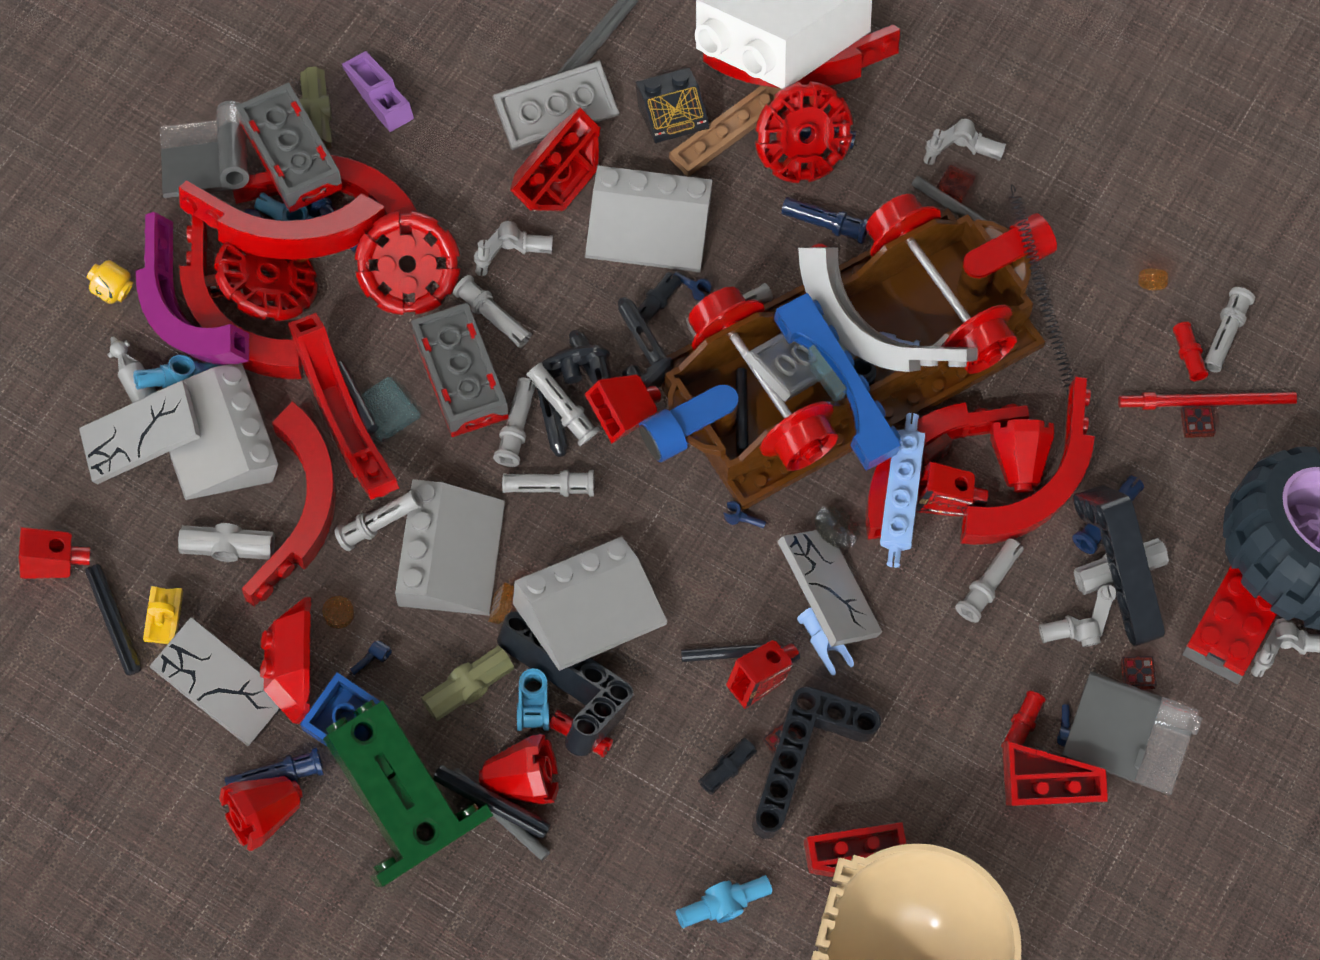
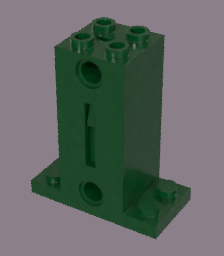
M372 699L353 711L356 715L354 719L348 722L343 717L326 728L329 734L323 740L397 857L396 860L393 856L388 857L374 866L376 872L370 877L376 887H383L492 817L493 814L487 804L477 806L474 803L454 815L384 701L382 700L375 704ZM355 726L365 727L368 732L366 741H360L355 737ZM420 823L426 825L429 830V836L425 841L420 840L416 834V829Z

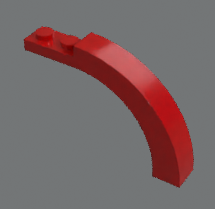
M893 24L863 36L796 83L800 82L802 85H808L811 81L831 86L861 77L862 68L899 53L900 29ZM703 53V62L727 76L756 85L779 88L760 78H754L745 71L720 59Z
M330 155L340 172L343 189L338 192L355 198L362 193L385 206V215L400 211V214H411V211H417L404 191L383 173L359 161ZM267 171L253 175L249 174L247 185L233 190L236 204L256 200L257 198L261 199L260 195L262 193L268 196L279 194ZM401 226V235H412V226Z
M187 180L179 186L180 208L186 213L203 220L210 227L218 229V241L230 243L237 250L249 254L275 259H309L350 249L358 245L364 232L368 233L373 228V222L385 215V206L361 193L341 209L320 217L296 221L271 220L244 213Z
M192 215V225H187V241L191 243V251L186 252L187 266H179L183 295L196 327L214 328L232 324L249 333V361L242 363L244 369L273 378L302 379V363L293 340L272 339L248 332L230 321L215 305L207 289V224Z
M314 313L288 323L298 355L319 408L353 477L359 480L370 500L383 497L389 492L399 489L397 479L376 448L358 414L340 372L325 326L318 315Z
M1075 377L1069 386L1064 451L1054 477L1041 490L1019 502L999 507L968 506L962 516L960 544H994L1004 542L1009 538L1021 537L1050 520L1069 500L1084 477L1094 446L1095 436L1086 435L1089 418L1084 417L1085 407L1089 406L1091 390L1086 389L1087 378Z
M291 402L272 424L275 435L289 446L302 464L307 480L306 500L300 520L292 534L242 587L245 600L254 607L260 601L263 602L270 597L278 581L281 578L286 579L292 573L295 563L304 570L310 565L325 542L334 516L336 487L327 447L312 420L294 402Z
M965 402L935 410L918 419L917 431L925 433L923 455L934 447L957 438L989 434L993 423L1000 422L1001 428L1007 427L1008 420L1029 419L1030 415L1027 405L1018 406L1016 404H1009L1001 409L994 410L980 408L972 413H968ZM891 458L877 465L871 481L866 506L867 540L881 538Z

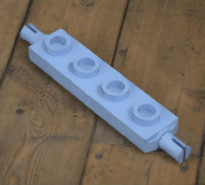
M912 413L906 414L905 429L897 430L901 437V447L897 455L891 457L880 545L889 549L887 566L892 567L895 556L894 568L900 567L901 551L911 549L925 444V433L917 431L919 415L913 413L912 424Z

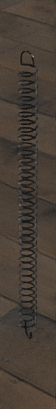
M1011 184L1012 196H1010L1009 199H1012V198H1019V199H1017V200L1011 202L1010 204L1021 203L1020 205L1013 207L1012 210H1014V209H1022V210H1020V211L1014 213L1013 215L1024 214L1023 216L1018 217V218H1016L1015 220L1027 219V220H1025V221H1023V222H1021V223H1019V224L1016 225V226L1027 225V226H1025V227L1019 229L1018 231L1030 230V231H1028V232H1026V233L1020 235V237L1030 236V237H1028V238L1022 240L1021 242L1032 241L1031 243L1024 245L1023 248H1025V247H1031V246H1035V247H1036V245H1030V244H1032L1035 240H1028V239H1030V238L1033 236L1032 234H1027V233L1031 232V229H1025V228H1027V227L1030 225L1029 223H1024V222L1028 221V218H1022V217H1024L1027 213H1025V212L1019 213V212L1025 210V207H1019V206H1021L1024 202H1016V201H1019L1022 197H1021V196L1013 197L1014 194H1013L1012 186L1014 187V191H1015V192H1016V189H1015V186H1014L1013 184ZM1033 247L1024 252H1035L1034 254H1031L1026 258L1037 257L1036 259L1028 262V264L1038 263L1030 267L1029 269L1040 268L1039 270L1032 272L1031 275L1039 273L1042 274L1035 278H1032V280L1043 279L1035 283L1034 285L1045 284L1044 286L1035 289V291L1047 289L1046 291L1037 294V296L1048 295L1038 301L1050 300L1049 302L1040 305V307L1051 306L1045 310H1042L1041 312L1053 311L1043 316V318L1055 316L1054 318L1047 320L1044 323L1056 322L1050 326H1047L1046 328L1058 327L1048 332V334L1060 332L1056 331L1057 329H1059V326H1053L1057 324L1058 321L1053 320L1056 318V315H1051L1055 312V310H1048L1053 307L1052 304H1048L1052 300L1046 299L1050 296V294L1045 293L1049 289L1043 288L1047 285V283H1041L1046 278L1040 277L1044 274V272H1038L1042 269V267H1036L1041 262L1035 261L1039 258V256H1033L1038 252L1037 250H1032L1035 248ZM1060 333L1049 338V339L1061 338V339H1059V340H1057V341H1055V342H1052L1051 344H1057V343H1063V344H1064V342H1058V341L1062 340V338H1063V337H1061V336H1058V335H1060ZM1063 344L1052 349L1054 350L1064 348L1062 351L1054 354H1065L1064 356L1057 358L1055 360L1067 359L1066 361L1057 364V366L1068 364V366L1059 369L1058 371L1070 370L1069 372L1064 373L1060 376L1072 375L1071 377L1062 380V382L1073 380L1070 379L1073 377V374H1068L1072 371V369L1068 368L1070 364L1065 363L1069 359L1063 358L1067 355V353L1063 352L1066 348L1061 347Z

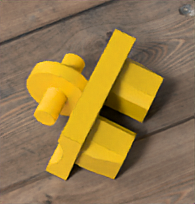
M151 586L143 636L144 642L169 644L177 634L183 597L182 588L165 589Z

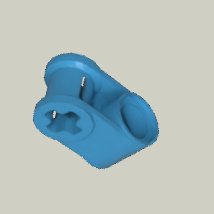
M527 669L520 676L519 703H517V731H522L523 728H543L544 731H549L547 679L545 674L539 669ZM532 681L539 682L542 685L535 692L528 691L525 688Z

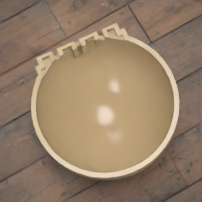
M904 844L880 850L867 858L853 855L851 860L838 858L832 880L838 885L837 887H830L815 943L818 951H813L811 960H1021L1022 946L1019 925L1014 909L1001 886L984 868L970 858L945 847L930 844Z

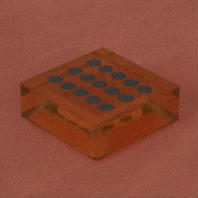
M504 583L495 592L489 622L499 624L510 613L514 594L513 585Z

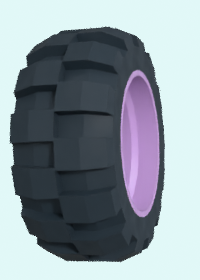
M1295 447L1287 451L1276 452L1258 461L1231 494L1230 502L1225 507L1223 537L1226 538L1225 553L1231 568H1239L1242 573V585L1254 598L1260 595L1272 605L1270 611L1288 621L1294 617L1303 620L1304 627L1320 630V453L1316 447Z

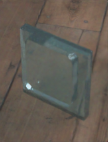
M812 345L808 350V358L812 362L810 366L811 371L835 402L845 397L847 388L815 345Z
M390 376L361 394L378 425L377 431L373 433L381 443L421 417V414Z

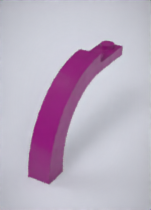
M155 211L145 214V268L136 270V287L142 311L150 326L169 345L201 361L221 365L248 362L249 333L232 324L214 328L195 327L186 319L178 305L173 285V221Z

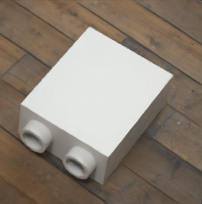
M696 0V49L702 51L707 56L715 57L737 67L754 78H760L783 89L796 83L871 32L872 0Z

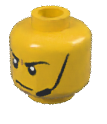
M111 260L104 261L101 265L95 263L87 275V279L90 280V292L109 304L117 301L122 302L133 286V282L130 281V272Z

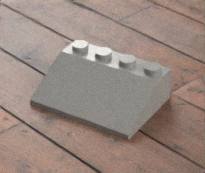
M597 165L585 258L701 272L711 203L712 180Z
M242 363L213 367L182 380L188 385L201 434L200 438L169 451L185 500L273 482L278 462Z
M412 479L411 490H416L420 494L423 506L407 514L395 591L398 606L490 616L505 501L443 482Z
M623 537L515 580L513 605L559 671L667 625V619L641 563Z

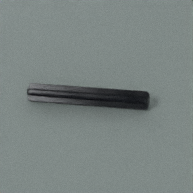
M99 564L86 568L85 573L124 672L127 676L139 673L141 671L140 662L102 567Z
M443 765L437 768L433 776L435 782L480 806L487 804L491 812L539 838L545 837L550 828V823Z

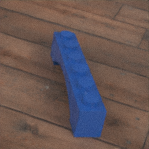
M806 293L777 308L774 321L788 344L796 342L810 350L828 366L840 382L850 402L855 421L856 435L853 437L850 446L867 471L897 455L901 447L900 434L894 426H889L884 418L886 414L883 406L878 400H873L869 393L870 387L863 375L859 376L853 367L855 363L848 350L843 351L838 343L839 336L832 325H827L822 317L824 312L817 300H812L810 295Z

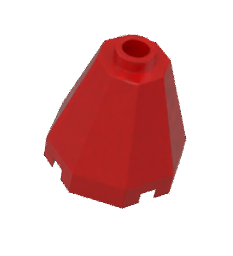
M1013 419L1007 421V427L1001 428L1000 422L993 423L991 426V444L1008 487L1014 488V492H1032V487L1039 485L1054 438V423L1049 422L1044 427L1043 420Z
M543 734L533 735L486 760L483 769L479 770L480 785L504 798L537 804L554 803L559 791V783H552V775L558 774V766L551 742L548 739L544 740L545 736Z
M283 776L230 783L221 788L219 799L222 807L227 804L229 806L230 812L226 813L225 817L239 843L243 846L247 845V849L252 851L262 846L300 808V799L303 797V794L296 781L291 782L290 779Z

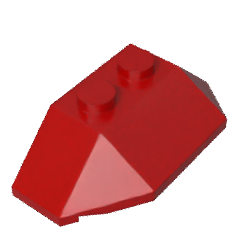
M581 107L576 109L547 134L516 171L510 191L529 210L565 211L597 171L600 127Z
M304 597L281 615L267 631L263 632L261 637V649H264V660L260 667V677L264 678V691L294 724H300L310 711L311 597Z

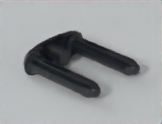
M622 297L618 301V311L651 365L646 369L648 372L644 375L637 365L626 368L622 376L638 375L646 388L650 386L659 388L665 382V373L673 370L674 360L671 357H666L635 303L627 297ZM579 330L570 332L569 343L572 348L591 345L585 334ZM642 332L645 333L649 342L651 343L653 347L652 352L649 350L644 339L642 338ZM588 363L583 364L582 366L594 385L590 365Z
M585 345L567 349L541 362L553 378L559 377L562 372L566 384H574L582 380L579 366L586 363L590 365L594 384L602 378H611L607 362L610 352L600 345ZM537 388L550 449L557 457H563L566 454L568 443L564 427L561 424L562 417Z

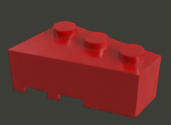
M1002 742L1006 806L1108 802L1106 769L1013 742Z
M903 822L809 836L804 840L809 873L828 877L834 876L838 858L851 860L853 855L867 858L880 850L906 844Z

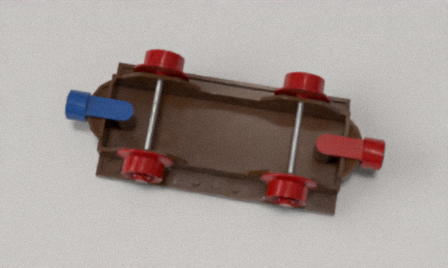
M902 194L891 199L876 210L868 219L866 231L874 241L872 248L839 265L844 289L859 315L876 331L894 334L896 338L910 342L918 340L920 341V346L978 348V360L967 362V367H948V361H938V366H921L918 371L904 372L874 365L877 374L875 383L869 386V393L874 401L878 400L883 406L886 414L884 418L890 427L894 426L896 428L905 423L906 414L912 413L913 419V413L917 415L924 413L1044 347V339L1029 320L1033 303L1025 293L1031 277V269L1029 268L1034 264H1028V262L1037 257L1026 258L1035 252L1024 253L1035 247L1032 250H1037L1038 252L1033 256H1039L1035 261H1040L1057 250L1055 234L1043 216L1034 213L1026 217L1028 221L1024 223H1029L1030 225L1025 229H1031V232L1027 234L1033 235L1028 240H1035L1030 245H1036V247L1025 248L1023 246L1032 241L1021 242L1030 236L1020 237V235L1030 230L1018 231L1027 225H1016L1027 219L1020 220L1011 225L1009 229L993 221L979 219L973 221L968 214L957 220L949 208L941 212L939 208L934 206L923 207L913 194ZM804 284L764 305L761 301L755 299L746 301L739 289L733 286L719 289L702 299L692 309L688 317V322L696 333L693 342L666 356L674 360L673 370L665 373V382L660 386L668 398V410L664 409L639 423L640 433L647 449L660 463L685 451L688 444L704 452L735 501L740 505L742 511L853 451L850 446L853 437L856 435L853 412L844 389L833 373L784 402L744 359L749 351L782 333L774 321L776 309L806 294ZM738 368L747 369L748 448L742 453L736 451L738 394L736 392L735 370Z

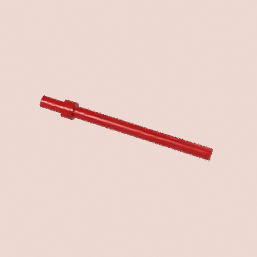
M1142 392L1141 395L1118 397L1119 408L1142 407V410H1155L1156 407L1297 403L1296 392L1156 395L1155 392Z

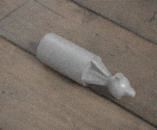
M114 336L111 337L110 352L107 355L109 358H118V377L131 402L134 403L156 392L155 387L136 389L133 372L135 370H145L142 363L127 355L128 346L130 345L127 340L123 342Z

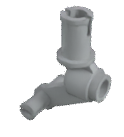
M961 119L948 130H941L940 135H938L940 129L934 130L932 139L926 143V154L923 160L927 164L931 157L929 165H933L937 155L955 143L958 146H967L973 155L979 153L1000 161L1006 143H1000L983 137L982 133L979 132L978 134L976 132L974 123L971 120Z
M504 221L488 241L485 240L484 246L483 240L478 242V251L474 255V262L476 263L475 272L481 276V268H483L482 276H485L488 273V265L501 248L507 250L515 248L522 255H525V252L551 254L553 236L528 235L526 231L521 232L516 223Z
M1103 585L1098 589L1091 618L1078 620L1067 615L1064 620L1039 624L1042 642L1046 643L1070 637L1071 640L1075 639L1081 642L1082 647L1100 644V637H1102L1112 601L1116 597L1115 588L1112 585Z
M1284 618L1276 620L1261 651L1254 658L1255 664L1251 669V673L1255 677H1258V675L1262 677L1266 669L1271 668L1274 658L1280 647L1284 649L1293 647L1299 654L1303 655L1306 652L1320 653V634H1308L1306 630H1299L1292 619L1289 621Z

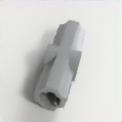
M220 523L215 525V528L182 525L179 530L178 550L181 554L209 555L223 562H234L238 558L269 560L274 554L275 535L274 532L242 530L241 527L230 523Z
M1156 538L1143 543L1150 570L1168 564L1167 549L1163 542ZM1106 554L1102 559L1074 569L1075 583L1079 591L1084 595L1097 591L1103 585H1113Z

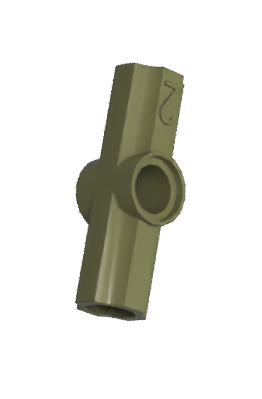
M317 66L307 67L306 70L300 72L302 91L300 103L325 147L329 149L332 148L330 128L332 115L330 99L327 96L325 70L319 69Z
M497 646L472 664L467 662L458 666L450 673L448 680L422 696L421 700L430 715L438 721L462 704H471L480 699L487 692L490 685L513 671L514 665L504 649Z

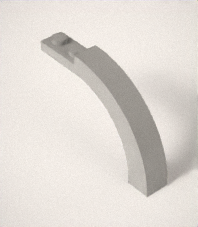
M838 247L798 248L800 271L806 293L810 295L812 300L819 302L824 312L822 317L827 325H832L838 333V342L854 355L879 367L904 372L918 371L921 366H938V361H948V367H967V362L978 360V348L909 345L892 340L879 333L859 315L847 296L840 276Z

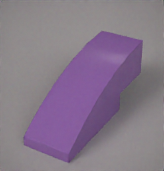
M367 51L342 64L343 69L362 98L389 132L414 119L408 100L395 88L393 79Z

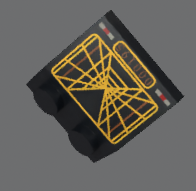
M690 67L635 82L638 108L655 143L709 129L699 85Z

